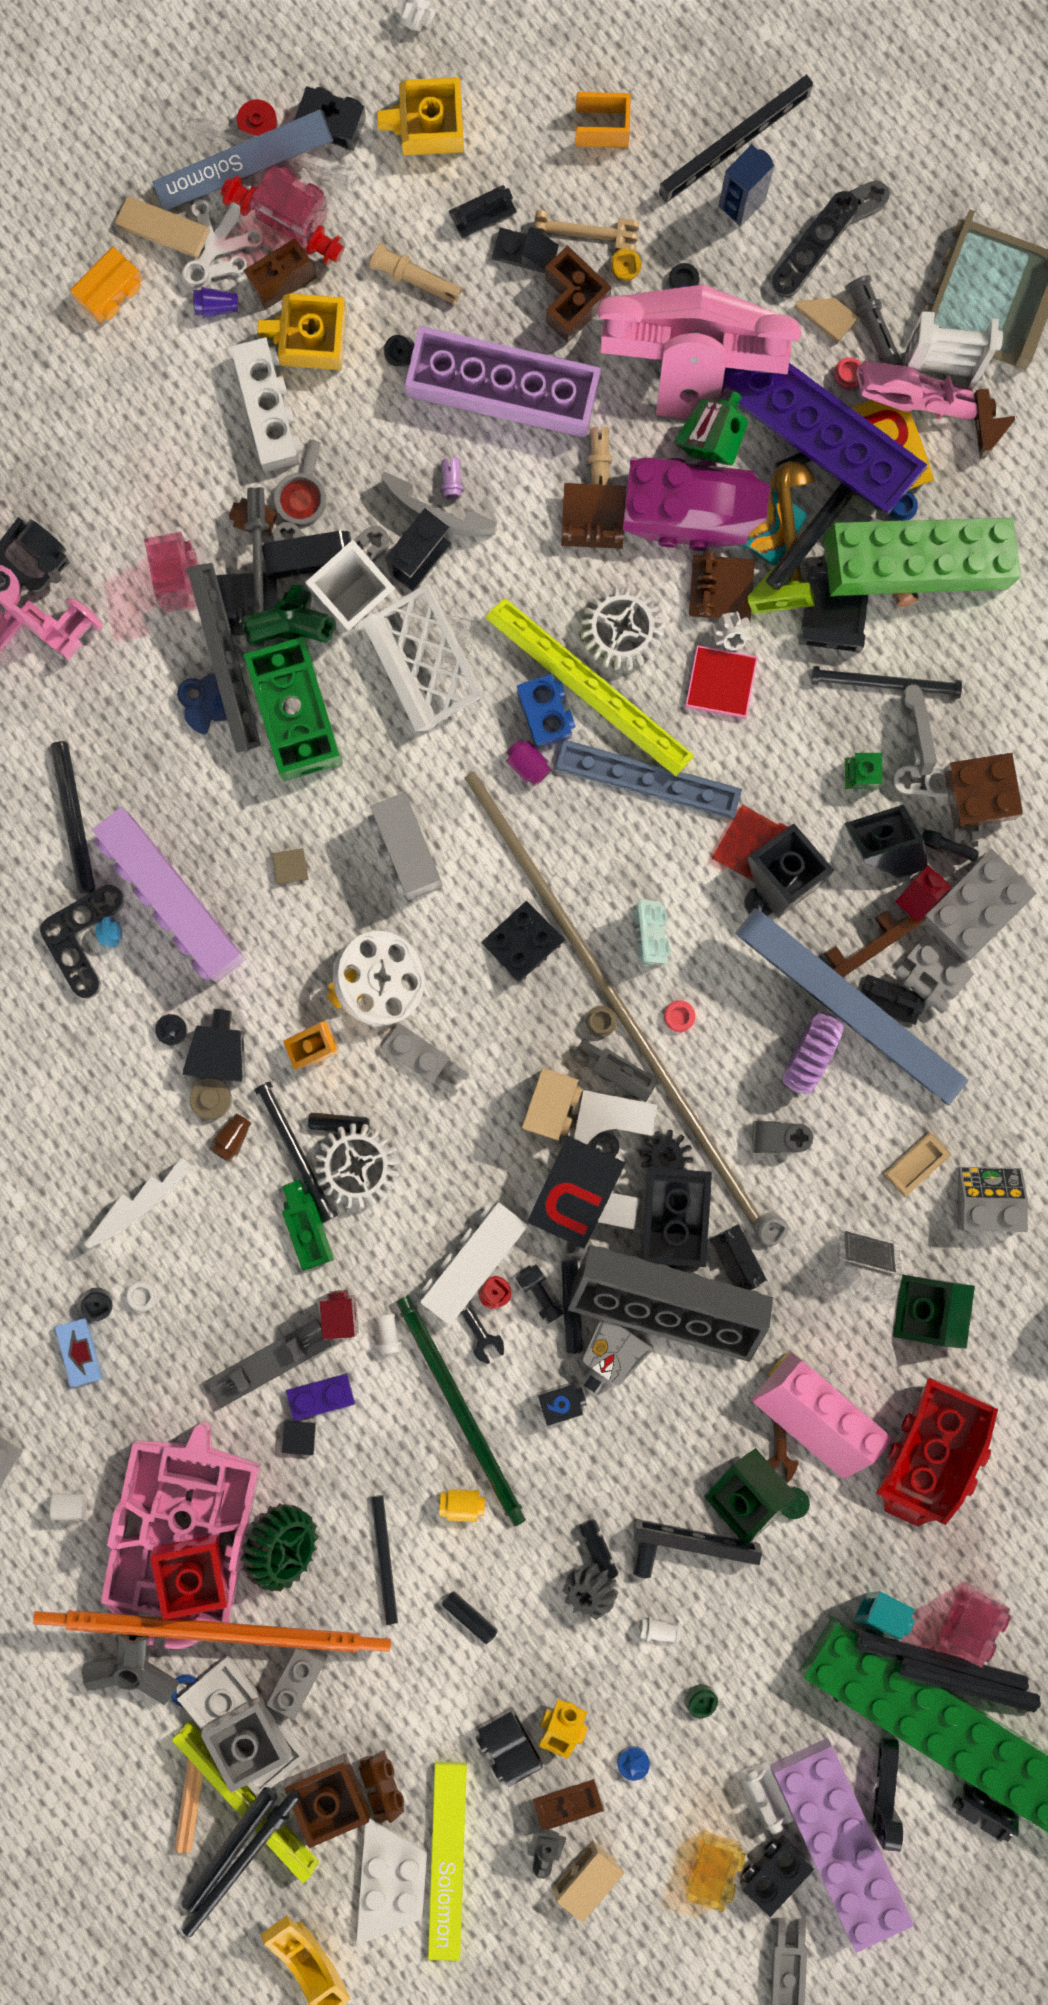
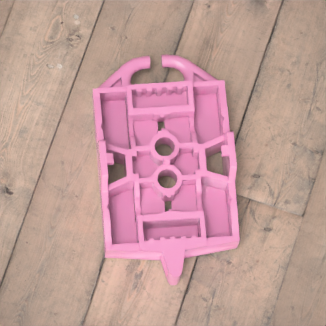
M202 1421L194 1427L188 1443L144 1440L134 1442L126 1470L121 1500L113 1513L107 1547L111 1548L101 1604H105L113 1614L139 1616V1613L142 1612L161 1616L150 1558L153 1547L216 1534L218 1535L220 1545L222 1532L237 1530L233 1546L227 1545L226 1552L220 1549L229 1593L228 1607L174 1618L230 1623L242 1566L240 1558L244 1554V1549L241 1546L247 1541L245 1534H248L262 1464L211 1448V1425L208 1421ZM193 1489L192 1500L186 1501L187 1491ZM132 1511L143 1518L140 1535L125 1537L129 1513ZM177 1512H187L191 1516V1524L189 1526L180 1525L176 1520ZM155 1637L148 1638V1645L153 1646ZM166 1638L164 1648L183 1649L201 1640Z

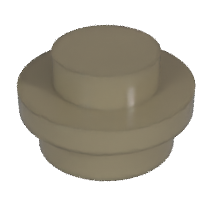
M596 1006L589 1011L586 1017V1026L593 1035L606 1037L615 1030L617 1016L607 1006Z

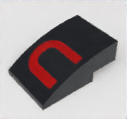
M567 1135L527 1223L585 1249L626 1162Z

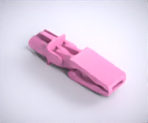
M864 361L858 366L856 373L861 395L905 412L915 409L936 413L937 420H940L943 415L964 420H971L976 417L977 404L975 403L973 389L952 384L950 376L943 381L922 374L915 368Z

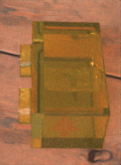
M703 1830L685 1889L687 1901L724 1913L726 1904H731L735 1896L736 1884H733L736 1871L741 1873L745 1862L746 1853L742 1852L743 1849L740 1841Z

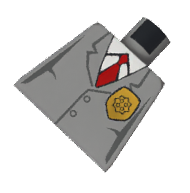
M599 1319L581 1358V1361L591 1368L581 1384L595 1394L598 1393L606 1379L617 1386L621 1385L653 1351V1347L623 1326Z

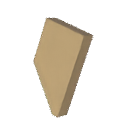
M836 298L798 301L794 307L837 343L841 341L859 318Z

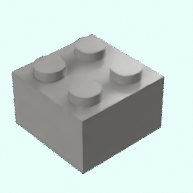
M262 1695L209 1723L201 1733V1737L230 1793L289 1762L292 1753L270 1709L266 1706Z

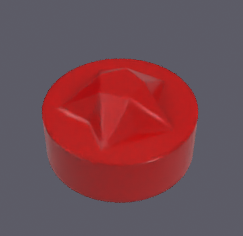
M492 1276L486 1279L479 1288L478 1296L485 1307L493 1310L499 1309L510 1301L511 1287L502 1277Z

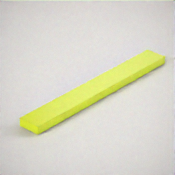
M506 598L488 612L485 618L674 776H677L693 759L694 754Z

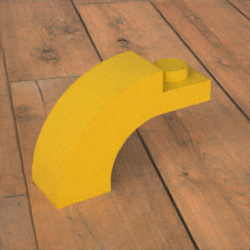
M285 1916L260 1934L264 1945L279 1957L293 1973L302 1988L308 2005H344L351 2000L335 1966L312 1933L301 1921L295 1923L291 1918Z

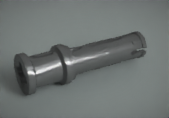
M865 275L851 281L845 286V290L853 298L857 308L855 310L856 315L864 320L881 363L900 365L902 359H900L881 314L882 302L876 298L871 287V276Z

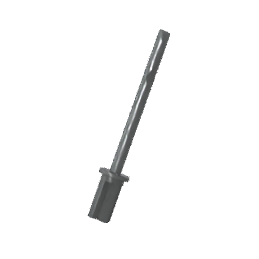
M262 487L247 488L248 520L244 524L246 530L252 531L254 614L264 611L262 530L269 529V524L265 520L264 488ZM264 641L256 643L255 645L257 647L264 645Z

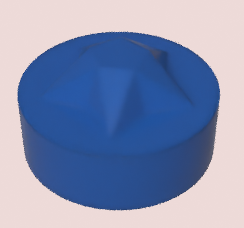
M629 1746L620 1752L618 1756V1769L624 1778L636 1781L642 1779L648 1773L650 1761L645 1750L638 1746Z

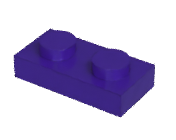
M348 1373L286 1390L294 1421L356 1404Z

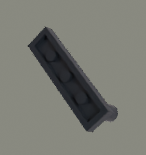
M636 1519L634 1541H639L633 1574L637 1577L651 1578L658 1545L760 1565L762 1557L760 1543L750 1542L745 1546L740 1539L641 1519Z

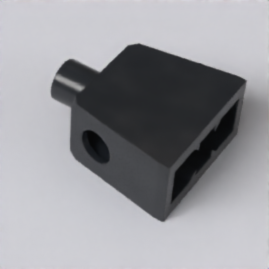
M213 1009L211 1027L196 1026L182 1075L245 1082L244 1032L230 1029L232 1011Z

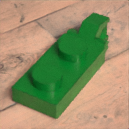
M301 1180L283 1185L282 1188L287 1201L283 1202L284 1211H282L301 1269L304 1271L333 1261L334 1257L310 1193L306 1194Z

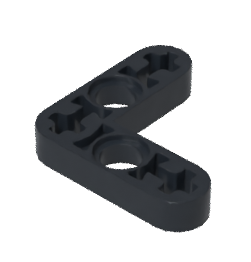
M113 885L102 886L46 918L40 927L41 936L72 991L81 998L89 999L95 997L101 989V981L76 936L96 925L97 922L102 921L104 917L112 916L122 909L125 900L123 892ZM108 891L112 895L117 894L118 897L114 899L116 905L111 907L105 904L99 907L103 913L98 916L97 910L90 903V900L95 899V903L98 904L105 900V892ZM86 906L91 911V918L87 923L79 924L74 917L75 911L79 907ZM67 914L69 922L75 927V930L71 931L70 927L66 926L60 930L61 936L59 938L53 935L48 936V932L51 930L50 924L53 922L58 926L64 924L67 921L62 917ZM68 949H76L79 953V961L74 966H67L63 962V954ZM84 964L87 966L86 970H82L86 979L93 978L94 983L90 985L92 989L90 992L84 989L79 990L78 986L82 984V981L77 974L73 977L70 976V972L79 970Z
M881 1738L877 1765V1777H880L879 1787H875L872 1826L873 1832L883 1850L900 1852L903 1843V1823L894 1808L899 1742L898 1739Z

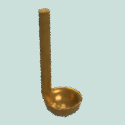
M793 461L781 464L774 471L770 479V488H778L786 553L797 540L790 487L816 481L812 470L803 463ZM800 564L789 577L790 582L802 581Z

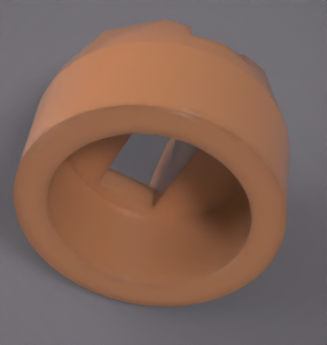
M917 593L892 594V599L897 596L900 599L896 603L900 607L910 606L919 600Z

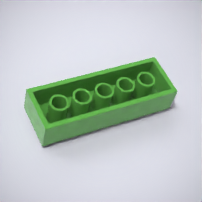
M1013 517L834 523L823 536L830 596L1007 590L1021 578Z

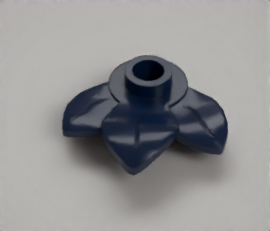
M209 674L201 680L190 678L180 684L177 691L178 700L185 707V720L194 731L206 735L209 731L211 720H227L215 674ZM191 689H196L199 691V696L191 700L188 698V692Z

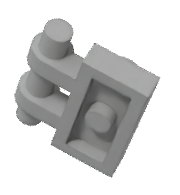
M926 934L904 959L905 962L913 967L911 972L900 965L893 973L902 981L901 985L905 989H912L924 999L923 1003L927 1007H934L941 1014L950 1005L941 998L942 994H946L953 1000L974 975ZM920 976H924L933 985H935V987L933 989H930L921 980H919Z

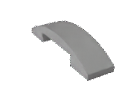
M383 472L381 478L387 492L405 511L415 518L426 508L450 527L448 533L472 537L496 534L497 522L471 510H468L463 521L412 498L413 486L411 483Z

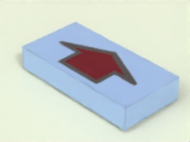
M87 1318L55 1326L70 1388L103 1379Z

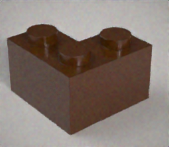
M568 245L545 267V280L560 294L546 309V323L562 339L569 343L597 314V308L601 300L611 297L612 287Z

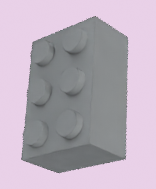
M401 793L370 806L373 814L367 817L375 837L382 836L385 842L379 845L387 866L394 865L397 873L391 876L399 896L406 894L409 901L443 887L406 793Z
M991 849L924 916L926 919L924 923L964 962H967L1037 892Z

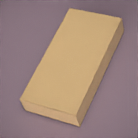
M928 1132L883 1174L906 1197L948 1159L951 1154L931 1132Z

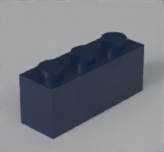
M752 144L725 171L718 205L740 227L766 201L775 166L772 158L766 151L758 150Z

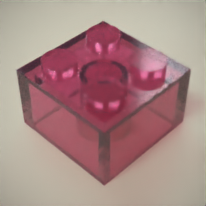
M182 532L145 538L144 542L155 598L163 612L169 613L197 607L187 568L199 565L197 553L192 546L191 540L186 541Z
M964 1581L937 1639L948 1651L982 1668L985 1661L989 1662L996 1651L997 1645L994 1642L999 1632L1003 1633L1009 1625L1011 1619L1009 1612L1011 1609L998 1597Z

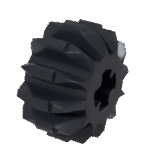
M667 1130L666 1141H663L660 1131L654 1132L657 1144L648 1138L644 1140V1143L652 1149L651 1152L640 1150L639 1154L641 1156H650L649 1161L641 1163L642 1168L653 1165L654 1168L687 1170L681 1163L693 1162V1158L683 1157V1152H688L692 1149L691 1145L679 1147L685 1138L683 1135H679L672 1142V1130ZM665 1147L671 1149L670 1154H675L674 1161H668L667 1166L661 1164L662 1159L658 1160V1153L664 1152Z

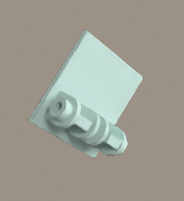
M637 899L636 910L633 911L635 926H640V928H636L635 931L641 932V937L636 938L637 942L642 941V944H637L638 960H642V966L655 965V963L668 964L667 956H670L671 947L668 938H665L664 925L667 924L666 909L662 907V902Z

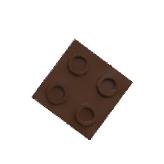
M564 483L561 546L623 549L626 486Z
M710 551L703 552V556L693 555L689 617L719 619L722 614L735 613L737 611L740 619L748 617L749 621H751L748 595L753 591L755 559L715 557L716 553Z

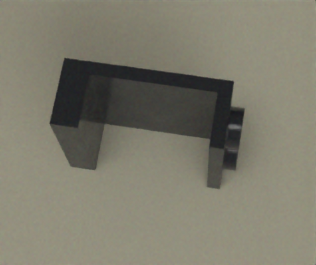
M424 508L385 557L389 575L411 592L417 590L452 546V543L444 538L450 527Z

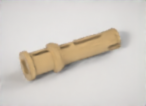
M383 243L378 245L370 262V269H379L393 276V280L396 282L405 280L451 303L453 306H455L459 298L458 294H461L463 287L457 286L411 263L409 256L405 254L400 256L386 249V245Z

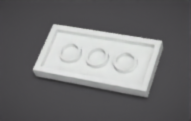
M227 1655L184 1691L177 1700L203 1730L209 1723L261 1695ZM270 1707L268 1708L292 1753L289 1762L247 1784L256 1796L259 1795L264 1787L272 1788L309 1755Z

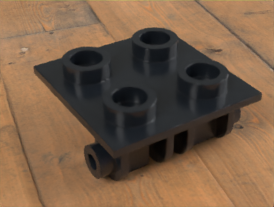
M263 572V610L266 611L273 609L274 605L278 602L277 579H267L265 572ZM253 573L216 575L232 636L245 635L242 630L241 621L244 616L254 614L255 609Z
M526 900L481 943L510 972L511 976L520 983L523 979L526 980V976L536 967L539 968L541 966L540 963L543 960L546 961L547 957L556 948H560L565 938Z

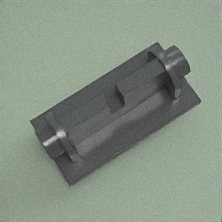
M548 1829L541 1830L540 1832L534 1831L528 1855L534 1856L532 1870L537 1878H547L551 1874L553 1861H559L566 1837L559 1836V1833Z

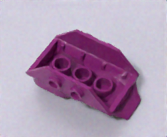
M631 457L623 531L650 541H659L658 545L666 548H675L677 544L689 545L691 550L707 551L708 547L718 548L747 544L748 535L758 525L767 520L770 485L757 478L753 470L717 467V464L714 462L700 461L698 464H689L681 458L663 460Z

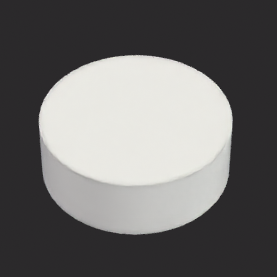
M136 1281L126 1291V1302L132 1310L146 1312L156 1305L158 1291L149 1281Z

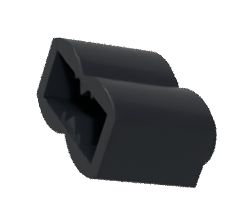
M513 1707L478 1726L479 1735L476 1736V1740L484 1754L489 1752L495 1763L491 1767L499 1782L505 1781L507 1786L511 1787L543 1768V1762Z

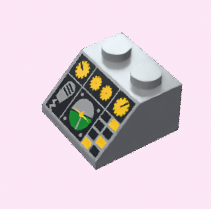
M959 1167L958 1230L1028 1232V1197L1022 1168Z

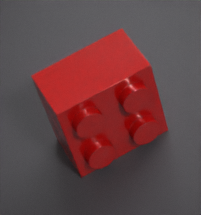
M217 1534L153 1547L150 1558L162 1620L228 1607L229 1593Z

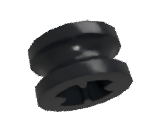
M600 1133L595 1136L591 1147L596 1148L598 1141H604L606 1138H609L613 1141L610 1145H614V1151L612 1153L606 1152V1154L616 1157L620 1148L617 1138L610 1133Z

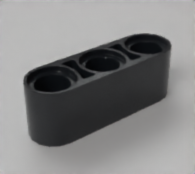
M334 531L263 544L262 557L266 578L281 579L316 573L352 541L350 532Z

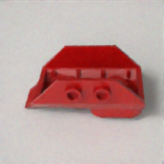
M928 1377L912 1414L908 1412L903 1419L900 1429L904 1432L899 1443L895 1441L892 1444L887 1456L890 1463L876 1491V1494L882 1496L884 1512L917 1527L932 1521L946 1525L964 1503L966 1496L971 1497L978 1483V1479L975 1478L980 1466L985 1467L990 1458L991 1449L988 1448L991 1443L998 1409L967 1392Z

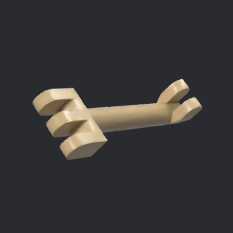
M537 210L535 213L534 228L541 233L615 241V251L629 248L636 252L637 246L625 243V241H638V233L626 231V229L638 230L640 222L637 220L619 218L618 227L615 229L547 221L548 212Z

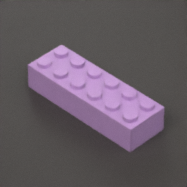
M419 326L405 382L406 397L586 438L600 382L601 368Z
M122 806L92 829L93 833L97 836L93 840L95 845L109 859L114 858L116 860V863L112 865L114 869L129 884L133 882L136 885L132 890L134 894L148 908L152 906L156 910L152 914L154 919L167 932L172 930L176 936L171 940L187 957L190 954L195 961L191 965L202 978H205L206 981L212 979L218 983L247 960L132 815Z
M823 1739L770 1764L855 1952H860L913 1927L914 1923L829 1739Z

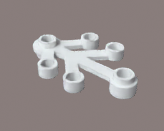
M242 182V186L247 189L252 188L249 184ZM203 199L196 200L192 204V213L198 220V223L209 228L210 233L204 244L205 250L199 260L184 254L187 264L181 271V279L184 286L190 291L201 290V287L208 288L214 278L229 274L236 276L244 275L243 270L248 267L246 258L241 255L233 256L229 262L211 264L218 255L244 248L258 250L264 243L263 235L257 229H251L244 235L227 239L241 215L239 205L234 202L231 204L214 233L209 217L211 214L209 203ZM203 205L207 210L204 214L196 213V208ZM252 235H257L260 237V240L256 244H251L249 238ZM242 261L244 267L241 270L234 269L233 265L235 262ZM195 272L202 274V278L199 281H193L191 277Z

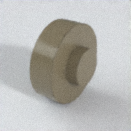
M213 1078L203 1079L193 1087L190 1093V1104L198 1116L205 1119H217L224 1116L230 1109L232 1094L224 1082Z

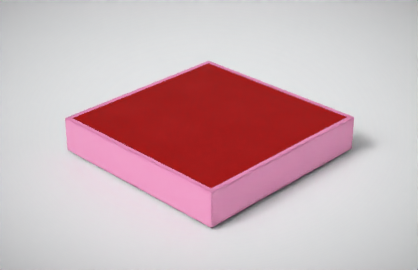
M697 645L685 708L746 719L758 657Z

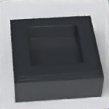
M285 1420L282 1453L314 1455L316 1422Z

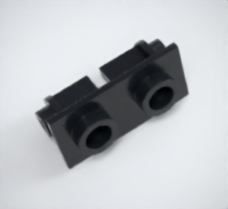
M502 185L449 210V214L463 239L517 213V210L512 202L513 196L510 189Z
M867 974L861 993L888 1015L916 1025L919 1015H922L925 1008L924 999L910 989L907 990L904 987Z
M739 1224L711 1237L734 1286L751 1291L767 1281Z
M964 1783L962 1798L957 1796L952 1804V1807L956 1809V1814L974 1825L983 1817L985 1820L982 1822L980 1829L998 1841L1004 1840L1008 1842L1012 1835L1017 1837L1019 1834V1817L1016 1813L1005 1805L996 1803L980 1789L973 1788Z

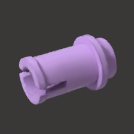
M445 458L441 460L443 485L440 487V493L443 494V498L446 500H457L461 498V493L464 492L460 475L461 460L450 458L451 464H449L448 459Z

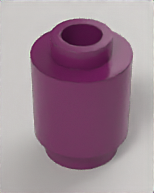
M518 740L506 752L509 755L506 762L526 783L530 782L534 787L552 771L547 765L549 761L529 740L524 743Z

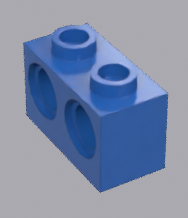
M550 674L516 685L517 694L536 749L562 741V739L571 738V729L575 728V723L571 711H564L561 700L566 697L560 681L555 682L553 675ZM541 689L548 691L551 695L550 700L545 703L537 702L533 697L536 691ZM553 718L558 720L561 724L560 729L553 733L546 731L543 723L547 719Z

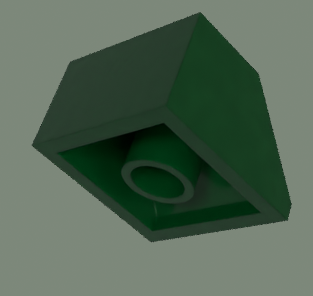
M901 1274L893 1337L943 1347L967 1349L975 1286Z
M755 1448L733 1463L704 1498L746 1546L781 1516L798 1496Z

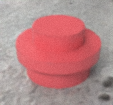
M851 357L840 360L834 369L836 383L845 389L858 387L859 382L856 371L861 362Z

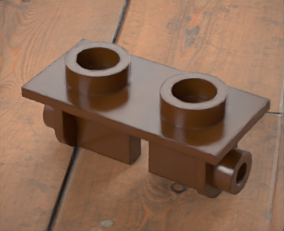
M383 1750L374 1758L371 1756L361 1758L358 1769L365 1789L376 1787L377 1790L367 1795L373 1816L378 1818L379 1822L388 1820L389 1823H392L405 1812L403 1808L404 1798L397 1789L393 1777V1764L387 1758L385 1750Z

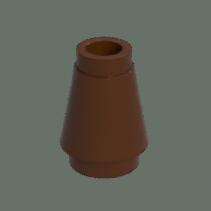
M235 1114L211 1139L212 1145L209 1150L222 1159L231 1162L233 1157H238L252 1123L241 1115Z

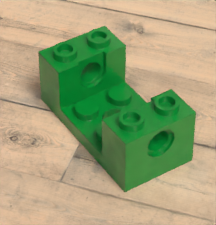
M299 637L243 654L278 773L282 780L285 782L342 765L341 754L329 721L305 637ZM290 698H296L301 702V708L295 714H287L283 710L285 701Z

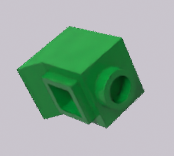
M855 753L852 757L845 758V789H878L882 785V753Z

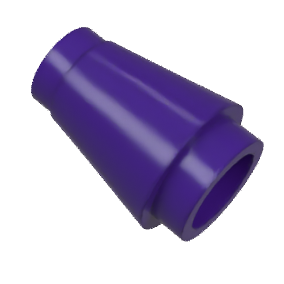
M201 287V290H193L194 315H202L203 319L238 312L237 293Z

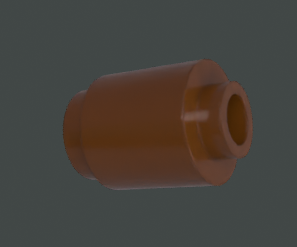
M242 497L239 503L234 501L229 520L234 521V528L252 533L251 530L244 528V524L248 520V502L246 498ZM265 505V520L269 524V529L262 530V535L270 536L277 511L270 510L271 506Z

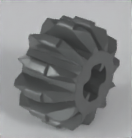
M584 1563L577 1569L572 1570L567 1576L566 1584L562 1590L567 1595L565 1603L573 1605V1613L581 1612L584 1620L590 1618V1616L597 1620L606 1613H609L614 1607L619 1593L613 1588L616 1580L607 1577L608 1570L599 1571L597 1563L590 1567Z

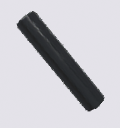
M564 1260L561 1263L566 1352L568 1354H579L583 1351L581 1314L568 1310L573 1280L578 1271L577 1260Z

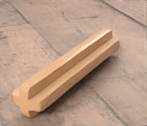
M189 1759L186 1765L174 1846L176 1852L183 1854L190 1853L193 1847L203 1774Z

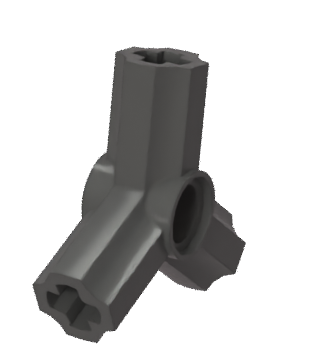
M119 1634L117 1656L84 1663L81 1671L83 1684L87 1691L116 1685L125 1690L139 1689L163 1705L170 1700L177 1689L179 1681L148 1662L147 1647L149 1636Z

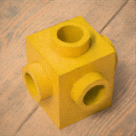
M558 1699L552 1710L546 1708L539 1727L544 1728L539 1747L568 1759L577 1743L582 1744L586 1736L588 1726L584 1725L587 1711L578 1708L571 1702H564Z

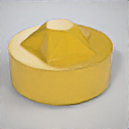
M622 248L617 250L611 257V272L620 280H632L641 270L640 256L634 250Z

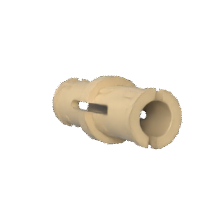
M592 427L589 429L591 455L588 456V464L591 465V484H599V479H601L602 485H610L609 464L612 463V455H609L610 429L608 427H601V440H599L598 427Z

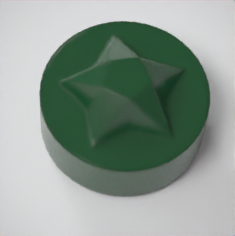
M789 1486L798 1498L788 1507L783 1515L789 1519L802 1518L809 1510V1497L803 1489Z
M699 1684L689 1689L685 1695L684 1703L693 1717L703 1719L714 1713L718 1706V1698L710 1686Z

